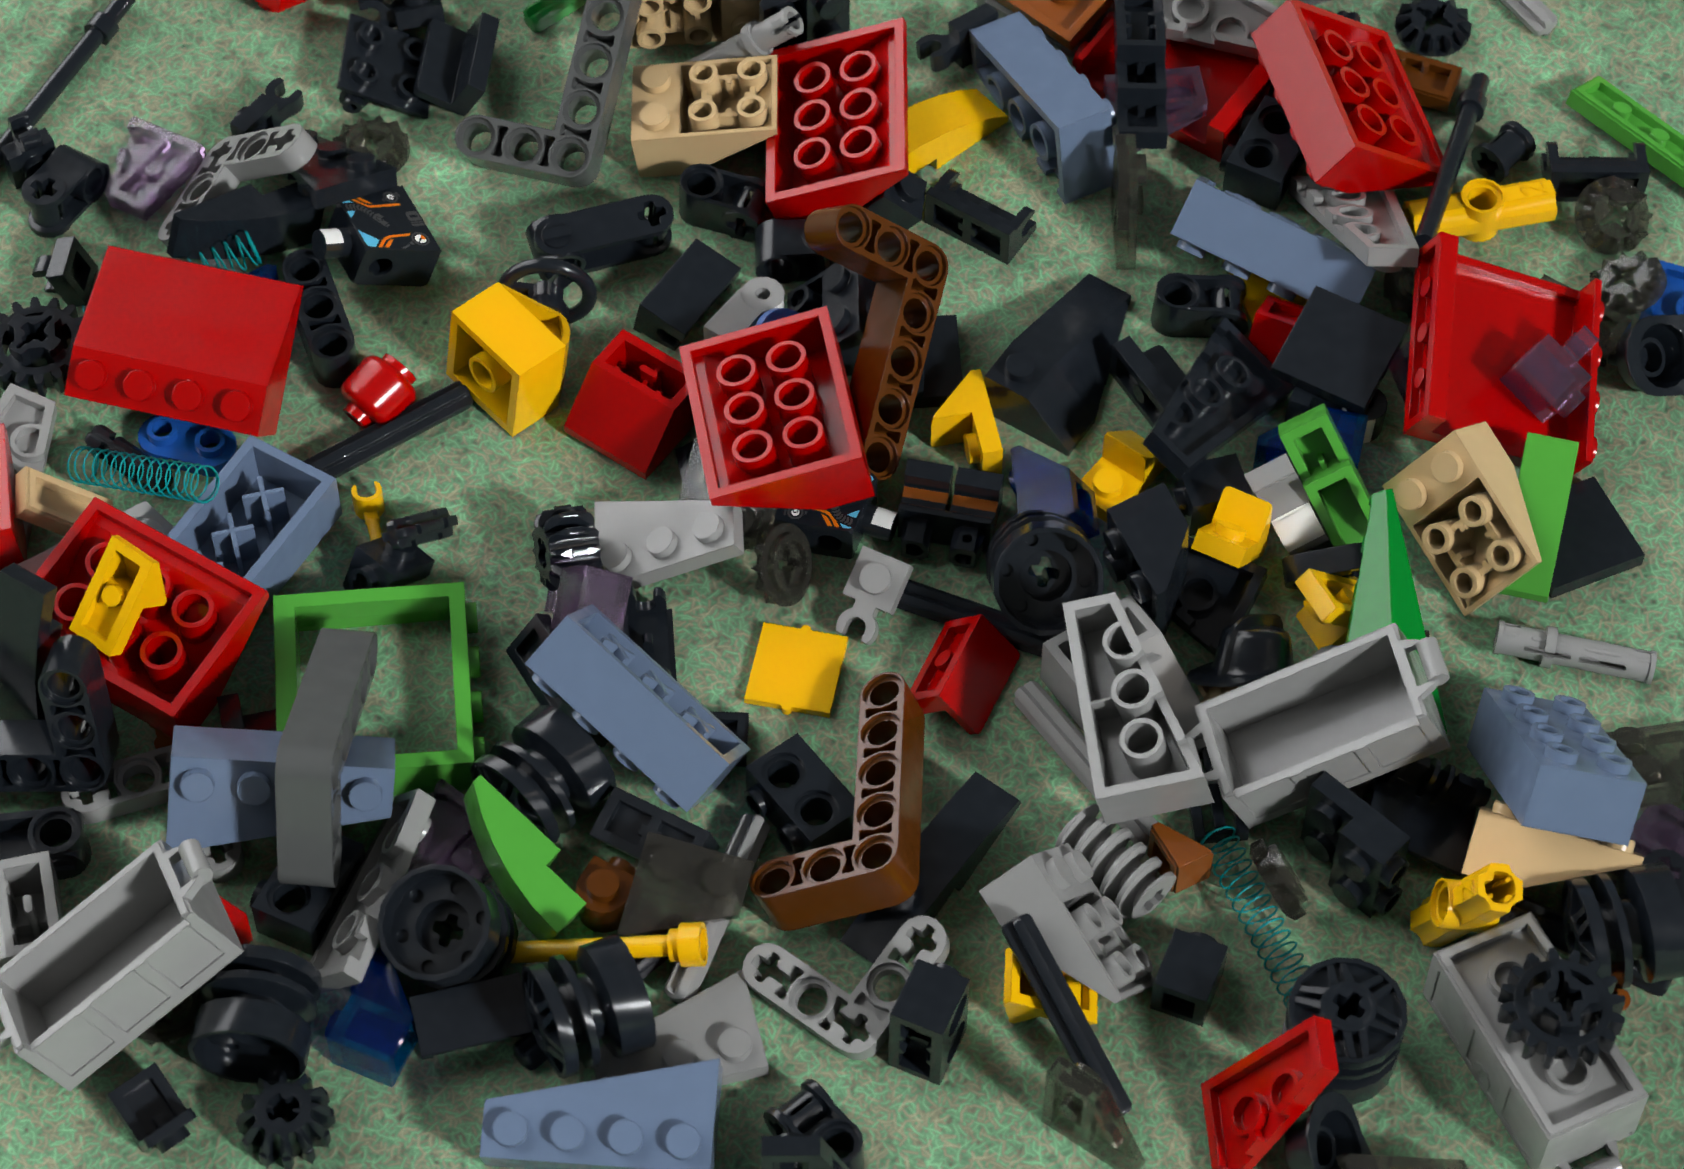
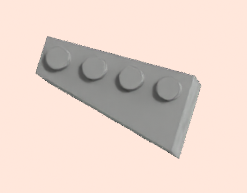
M1116 592L1062 603L1095 800L1106 825L1215 803L1203 771L1188 744L1186 736L1171 709Z

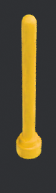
M704 922L680 923L678 928L669 929L666 935L620 936L633 958L669 957L670 962H679L681 967H704L707 964L708 935ZM604 937L517 941L515 956L510 964L548 962L549 957L556 954L563 955L567 961H577L576 954L579 946Z

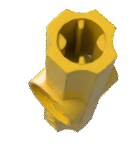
M1485 178L1468 181L1463 186L1461 192L1451 194L1438 233L1442 231L1458 237L1462 236L1469 241L1484 242L1493 238L1497 231L1501 229L1555 221L1558 209L1551 180H1546L1545 178L1506 185H1498L1496 182ZM1428 198L1404 201L1402 211L1414 238Z
M1490 863L1460 880L1439 878L1432 889L1431 896L1424 899L1420 907L1410 912V930L1419 936L1424 946L1442 947L1470 932L1482 933L1498 925L1501 916L1509 913L1515 903L1523 900V880L1514 875L1510 865L1503 863Z

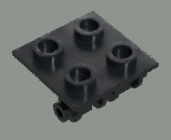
M350 13L336 87L341 90L339 101L343 105V109L348 113H359L369 101H373L418 118L427 119L430 102L415 96L413 92L424 39Z
M1428 757L1376 777L1369 805L1411 837L1407 853L1461 876L1476 806L1479 808L1485 807L1491 796V789L1484 786V780L1479 777L1474 779L1461 772L1455 776V766L1448 764L1443 769H1440L1441 760Z

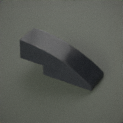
M297 182L264 195L249 184L174 213L166 253L172 258L187 259L189 257L190 259L201 260L200 251L206 260L215 259L211 250V246H213L221 259H228L223 244L224 240L237 259L242 258L235 239V235H237L250 256L255 257L245 235V230L249 233L259 256L292 250L312 243L314 231L321 228L325 207L316 210L311 204V195L303 196L298 191ZM241 246V249H242L244 258L248 257L247 254H246V252L244 251V249H243L242 246Z

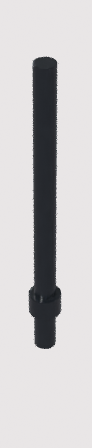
M112 0L103 12L97 11L84 27L86 33L21 111L26 110L32 128H34L101 44L107 45L119 31L118 23L136 0ZM10 127L0 137V168L5 163L1 146L14 141Z
M1474 73L1471 76L1467 90L1463 91L1458 98L1455 107L1457 119L1415 235L1419 249L1434 238L1439 231L1475 123L1479 122L1484 115L1487 106L1485 94L1490 82L1489 77L1484 73Z

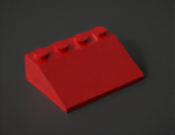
M1286 0L1251 34L1259 52L1258 60L1267 71L1275 89L1274 97L1283 108L1291 126L1290 134L1299 145L1307 163L1306 171L1317 185L1348 194L1433 186L1443 154L1386 31L1299 0Z
M904 17L776 49L769 54L777 55L778 128L777 135L766 139L765 203L775 219H807L808 215L818 209L847 204L864 206L909 175L907 23Z
M108 245L73 343L64 395L257 437L275 435L304 286Z
M827 306L679 347L709 499L712 506L827 510L875 496L840 345Z
M94 497L35 575L58 587L52 618L63 624L61 636L77 635L69 627L112 535L121 536L159 562L167 598L166 604L142 610L122 655L109 657L100 650L98 652L111 703L173 738L174 725L200 727L217 704V697L221 696L269 598V593L260 586Z

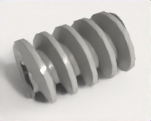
M1094 803L1084 808L1066 824L1058 835L1055 847L1069 843L1072 849L1081 852L1092 868L1093 877L1091 879L1102 897L1106 896L1114 902L1123 919H1139L1150 913L1161 903L1175 884L1177 876L1170 871L1156 878L1155 875L1162 864L1161 860L1155 856L1141 863L1140 861L1145 855L1147 847L1142 842H1138L1127 849L1126 845L1131 839L1132 832L1127 827H1124L1111 834L1116 823L1106 825L1103 816L1097 820L1096 816L1099 812L1098 804Z

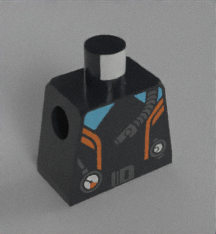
M395 186L336 204L328 228L315 230L312 235V249L316 258L319 260L338 258L350 281L357 285L425 286L431 278L442 251L403 186Z
M870 472L875 492L874 497L827 510L774 508L770 516V546L852 559L863 534L887 542L892 541L898 526V512L876 506L877 478Z

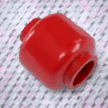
M387 353L382 358L375 355L367 356L341 385L342 396L348 403L343 412L363 429L368 428L371 423L386 425L415 401L416 392L412 384L416 381V378L402 363Z

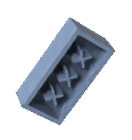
M250 435L218 473L220 486L215 498L209 503L204 504L194 502L167 536L267 590L269 598L261 612L262 614L273 601V595H277L339 519L342 515V509L335 477ZM216 477L207 486L206 491L198 500H204L211 495L215 487Z
M593 604L568 614L525 662L534 672L532 679L542 691L553 698L562 697L575 709L572 712V716L576 722L591 734L597 735L600 732L615 746L612 750L614 756L631 771L637 772L640 769L655 783L652 787L655 794L674 809L680 806L684 811L688 812L707 798L750 751V748Z
M1505 685L1503 691L1484 687L1467 748L1521 826L1628 846L1647 783L1632 766V761L1626 758L1616 746V741L1610 738L1601 727V722L1596 720L1589 712L1586 704L1579 699L1566 695H1556L1554 701L1535 697L1532 691L1514 685Z

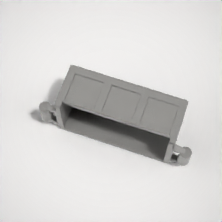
M1393 623L1195 705L1199 724L1187 733L1186 739L1203 771L1194 741L1204 738L1213 767L1212 771L1207 773L1203 771L1207 783H1218L1223 800L1250 829L1306 806L1311 784L1325 771L1347 788H1351L1450 748L1451 746L1432 694L1437 686L1446 683L1450 676L1435 637H1426L1421 640L1407 639L1398 625Z
M162 839L158 840L0 968V1017L5 1031L0 1034V1050L12 1044L16 1055L68 1091H71L244 952L212 881L213 871L198 840L187 839L175 848L169 846Z
M1526 913L1433 953L1423 994L1530 1169H1572L1569 1165L1570 1163L1604 1148L1609 1156L1580 1169H1623L1618 1159L1617 1141L1635 1133L1649 1095L1617 1045L1614 1044L1609 1054L1600 1051L1597 1062L1593 1066H1589L1579 1057L1574 1070L1567 1072L1561 1059H1554L1552 1066L1548 1070L1543 1068V1055L1537 1052L1526 1060L1522 1058L1521 1055L1525 1044L1521 1040L1507 1043L1505 1037L1510 1024L1498 1023L1497 1016L1502 1003L1498 1002V997L1502 984L1507 983L1511 967L1515 965L1523 968L1526 957L1530 953H1533L1541 962H1544L1549 948H1554L1533 913ZM1538 984L1532 989H1541L1543 984ZM1531 989L1526 993L1525 996L1530 995ZM1593 1022L1591 1029L1580 1030V1036L1590 1032L1598 1022Z

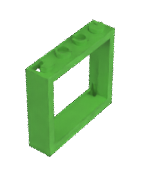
M464 582L273 595L276 731H284L301 684L299 631L450 620L457 749L395 754L393 796L417 788L425 793L468 790L473 783L470 772L472 764L483 754H486L484 736L474 737L473 723H484L482 691H472L471 678H481L479 646L469 647L468 634L478 633L476 602L466 603Z

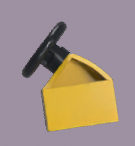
M553 258L528 259L508 268L497 283L451 311L446 374L454 382L460 381L465 385L472 399L512 437L543 418L559 405L564 385L570 341L569 324L581 320L594 308L597 300V289L594 281L583 269L570 262ZM531 274H555L549 280L538 281L535 284L516 282L522 277ZM575 282L582 291V298L578 304L569 308L563 301V292L568 285Z

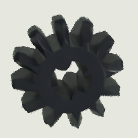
M568 504L554 506V509L544 510L541 514L537 515L534 521L535 529L532 532L534 549L532 551L535 554V568L540 572L541 583L551 594L563 593L564 595L580 593V590L589 589L596 585L600 578L599 570H601L603 565L600 558L602 547L598 539L599 531L594 526V517L591 513L587 512L583 505L571 506Z
M282 1070L278 1077V1083L273 1085L259 1077L257 1083L259 1095L243 1094L241 1104L244 1112L239 1114L236 1119L238 1131L244 1135L242 1139L244 1149L250 1155L259 1153L260 1162L266 1168L270 1167L281 1157L284 1168L292 1169L295 1164L294 1157L299 1155L307 1162L313 1164L316 1158L313 1146L329 1147L331 1136L328 1129L334 1127L336 1123L334 1109L328 1106L330 1102L328 1092L323 1089V1086L313 1088L312 1080L306 1073L294 1083H290L289 1075Z

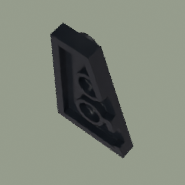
M306 130L317 142V149L313 157L300 169L283 174L288 180H297L298 191L303 196L311 195V204L316 210L397 186V170L395 166L377 160L374 154L360 153L347 148L344 142L330 141L322 138L314 130Z

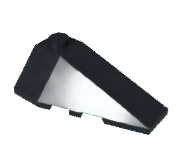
M1089 273L1013 340L984 376V383L994 417L1069 456L1096 421L1100 400L1110 373L1112 345L1120 339L1131 295Z

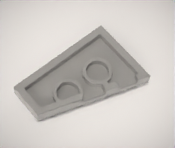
M743 969L655 1017L656 1042L654 1047L621 1059L615 1058L605 1045L601 1047L599 1067L593 1068L596 1080L720 1058L723 1068L722 1085L769 1075V1066L747 982L742 972Z

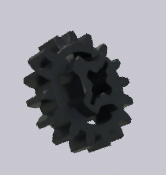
M32 297L30 307L24 309L18 302L12 303V315L7 316L0 313L1 388L6 390L9 384L12 383L27 390H30V388L37 389L38 394L46 397L47 388L54 386L61 393L64 392V381L68 375L73 343L83 316L78 317L76 306L73 304L61 310L58 298L54 297L47 306H41L38 297ZM71 338V343L68 348L67 339ZM9 347L10 355L7 357L6 354Z
M1549 948L1544 962H1541L1533 953L1528 954L1523 968L1515 965L1511 967L1507 983L1502 984L1498 997V1002L1502 1003L1497 1016L1498 1023L1510 1024L1505 1037L1507 1043L1521 1040L1525 1044L1521 1057L1526 1060L1537 1052L1543 1055V1068L1548 1070L1552 1066L1554 1059H1561L1567 1072L1574 1070L1579 1057L1589 1066L1595 1065L1600 1051L1608 1054L1612 1051L1617 1038L1615 1035H1620L1625 1022V1017L1620 1015L1625 1004V996L1612 994L1617 982L1616 977L1613 975L1600 978L1597 973L1601 962L1596 959L1587 966L1579 963L1580 954L1577 950L1571 952L1568 960H1562L1555 948ZM1538 984H1543L1541 989H1532ZM1531 989L1530 995L1525 996L1526 993ZM1593 1022H1598L1590 1032L1580 1036V1030L1591 1029Z

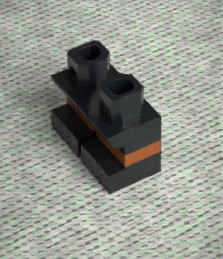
M908 458L902 499L898 508V537H901V555L905 558L923 560L929 556L931 543L949 545V562L958 567L975 568L982 551L987 552L995 532L1003 501L1004 474L958 467L951 509L948 511L952 496L953 466Z

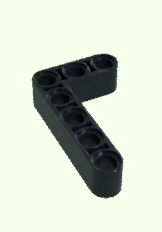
M65 635L53 642L38 680V691L45 720H0V792H89L103 787L109 777L119 747V734L100 655L96 646L89 640L77 635Z

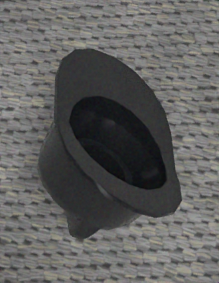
M1684 314L1655 315L1642 318L1619 339L1616 354L1608 357V364L1617 366L1618 373L1627 385L1647 395L1656 397L1684 395Z
M1250 614L1241 617L1235 624L1225 627L1221 633L1213 662L1190 670L1187 674L1188 680L1191 683L1209 687L1241 686L1294 665L1291 637L1283 629L1281 617L1277 614Z
M1328 1091L1320 1094L1312 1104L1311 1109L1303 1112L1284 1133V1150L1289 1169H1378L1361 1132L1353 1106L1341 1093Z

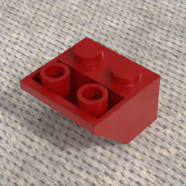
M622 329L591 363L564 424V432L646 480L695 426L682 363Z

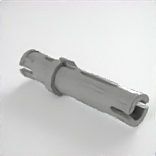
M786 6L781 11L761 22L753 20L745 24L741 28V33L686 62L769 55L773 52L775 46L803 33V20L800 17L787 24L789 22L788 19L797 15L798 12L793 7Z
M1499 620L1493 643V654H1504L1539 661V667L1550 669L1551 665L1555 664L1597 674L1640 681L1648 685L1653 680L1657 662V651H1647L1611 644L1605 641L1558 633V627L1548 625L1545 630Z

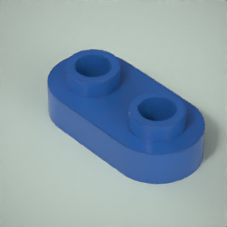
M159 415L148 418L138 431L140 449L148 455L174 461L180 460L193 464L210 465L218 473L238 450L236 437L229 430ZM170 432L166 436H157L160 433ZM210 443H216V444H218V445H216L215 447H212V448H206V447H205L206 445H208V444H210ZM175 464L171 466L173 469H178ZM185 466L180 468L182 471H187ZM194 467L189 470L190 473L196 471ZM205 467L208 477H215L213 470ZM203 468L198 470L199 475L206 476Z

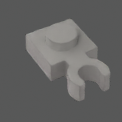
M863 545L842 593L846 597L854 599L855 603L852 608L841 613L836 623V631L846 635L852 622L863 620L866 630L862 635L861 642L869 646L873 644L879 633V625L876 620L879 610L889 615H894L914 568L905 562Z

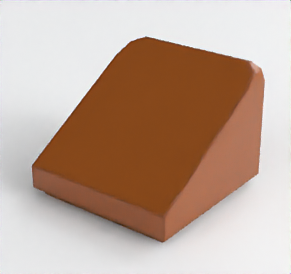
M1160 822L1151 826L1147 855L1149 858L1157 856L1161 860L1162 864L1158 871L1161 876L1170 871L1177 876L1176 882L1170 890L1171 892L1178 893L1210 877L1214 855L1210 849Z

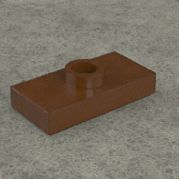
M1395 48L1420 105L1448 113L1461 80L1463 68Z

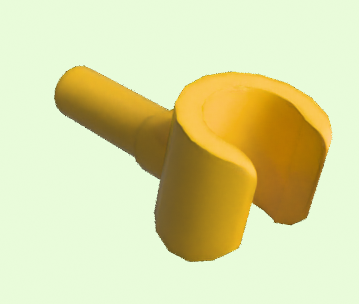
M374 481L375 494L370 497H360L357 493L356 485L351 488L354 511L360 519L365 520L370 541L382 537L380 516L385 510L382 487L377 481Z

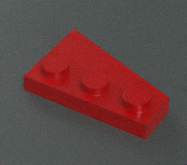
M1313 1015L1201 1084L1212 1169H1253L1339 1073L1331 1020Z

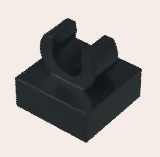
M75 236L57 238L52 256L43 255L36 259L32 275L34 278L46 276V292L58 293L68 306L73 304L79 307L86 306L98 266Z

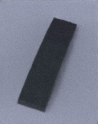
M1114 0L1117 148L1167 149L1166 35L1163 0Z
M15 563L0 570V720H45L38 691V680L53 642L61 636L63 624L52 618L58 587Z
M975 772L921 833L919 883L914 894L905 902L896 906L859 914L840 941L873 964L906 921L916 916L935 918L954 889L960 892L1021 804V801L981 774ZM901 955L897 956L895 961H898Z

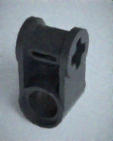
M65 144L54 149L48 160L31 177L26 179L22 185V198L31 209L28 216L31 230L36 235L44 238H54L68 231L84 211L104 194L110 180L108 164Z
M709 164L691 165L680 176L679 214L691 226L726 234L731 238L747 242L755 241V228L762 223L761 220L765 210L769 209L765 203L766 181L757 177L743 176L721 170ZM750 191H753L754 193H753L752 197L750 198V193H749V192H750ZM744 220H745V223H746V225H747L746 227H743V226H742Z
M770 219L760 223L755 228V268L757 277H769L777 280L780 284H788L795 281H808L828 269L825 267L824 257L814 252L806 242L804 226L807 219ZM829 260L830 266L835 264V262Z
M1183 273L1167 274L1157 283L1150 318L1152 327L1158 333L1168 337L1210 338L1217 326L1226 317L1244 335L1249 329L1248 317L1242 310V301L1247 295L1246 283L1241 278L1230 274L1216 276L1188 275ZM1225 289L1229 290L1227 297H1225Z
M813 1079L804 1081L800 1086L801 1091L778 1109L770 1107L764 1112L765 1123L773 1136H779L784 1133L821 1136L833 1151L843 1150L850 1153L841 1159L849 1169H864L861 1131L835 1105L824 1088Z

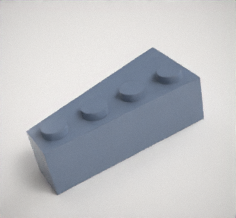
M1020 11L970 29L969 37L973 69L1000 109L1008 108L1014 130L1021 140L1025 141L1031 138L1033 146L1039 155L1036 162L1045 176L1051 173L1056 174L1059 179L1057 193L1064 204L1116 185L1112 127L1116 125V115L1109 100L1106 98L1102 99L1092 89L1087 77L1084 74H1078L1068 63L1065 54L1060 49L1056 50L1046 40L1042 29L1037 25L1033 26Z
M1203 176L1196 179L1170 233L1180 238L1176 245L1177 247L1202 259L1206 252H1210L1224 259L1221 268L1245 280L1249 279L1251 273L1270 281L1266 288L1268 291L1291 302L1294 301L1296 295L1308 300L1315 286H1318L1360 304L1376 272L1372 266H1366L1347 247L1317 233L1313 235L1307 232L1305 227L1274 212L1267 213L1261 210L1262 207L1254 201L1238 193L1219 190L1215 188L1217 183Z
M174 725L166 843L175 848L187 839H196L204 848L276 836L275 763L283 731ZM354 736L341 774V826L391 818L395 780V738Z
M720 1058L485 1099L479 1158L486 1166L520 1169H715L723 1074Z

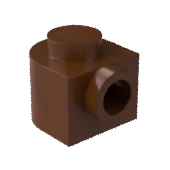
M594 855L576 883V893L586 902V905L578 914L579 918L587 928L596 932L608 933L623 927L643 900L642 880L638 878L637 870L632 864L620 857L613 856L607 862Z

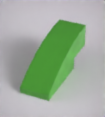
M1323 403L1277 425L1279 437L1302 480L1303 488L1333 546L1362 543L1367 530L1370 495L1325 404Z
M1527 433L1518 481L1542 562L1502 590L1500 594L1547 603L1579 442Z
M480 774L471 784L463 800L470 827L482 859L499 891L522 923L538 940L555 939L576 918L586 905V902L549 868L561 850Z

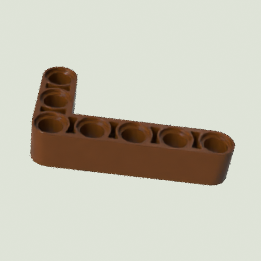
M847 204L814 210L808 215L804 226L805 239L809 247L817 254L876 282L849 387L869 471L876 476L877 481L885 480L896 472L899 465L948 275L947 257L944 251L935 243L860 205Z
M883 672L867 681L860 694L852 839L772 859L758 867L751 877L750 889L771 922L779 930L794 931L896 906L909 899L918 887L925 716L904 678L899 673Z

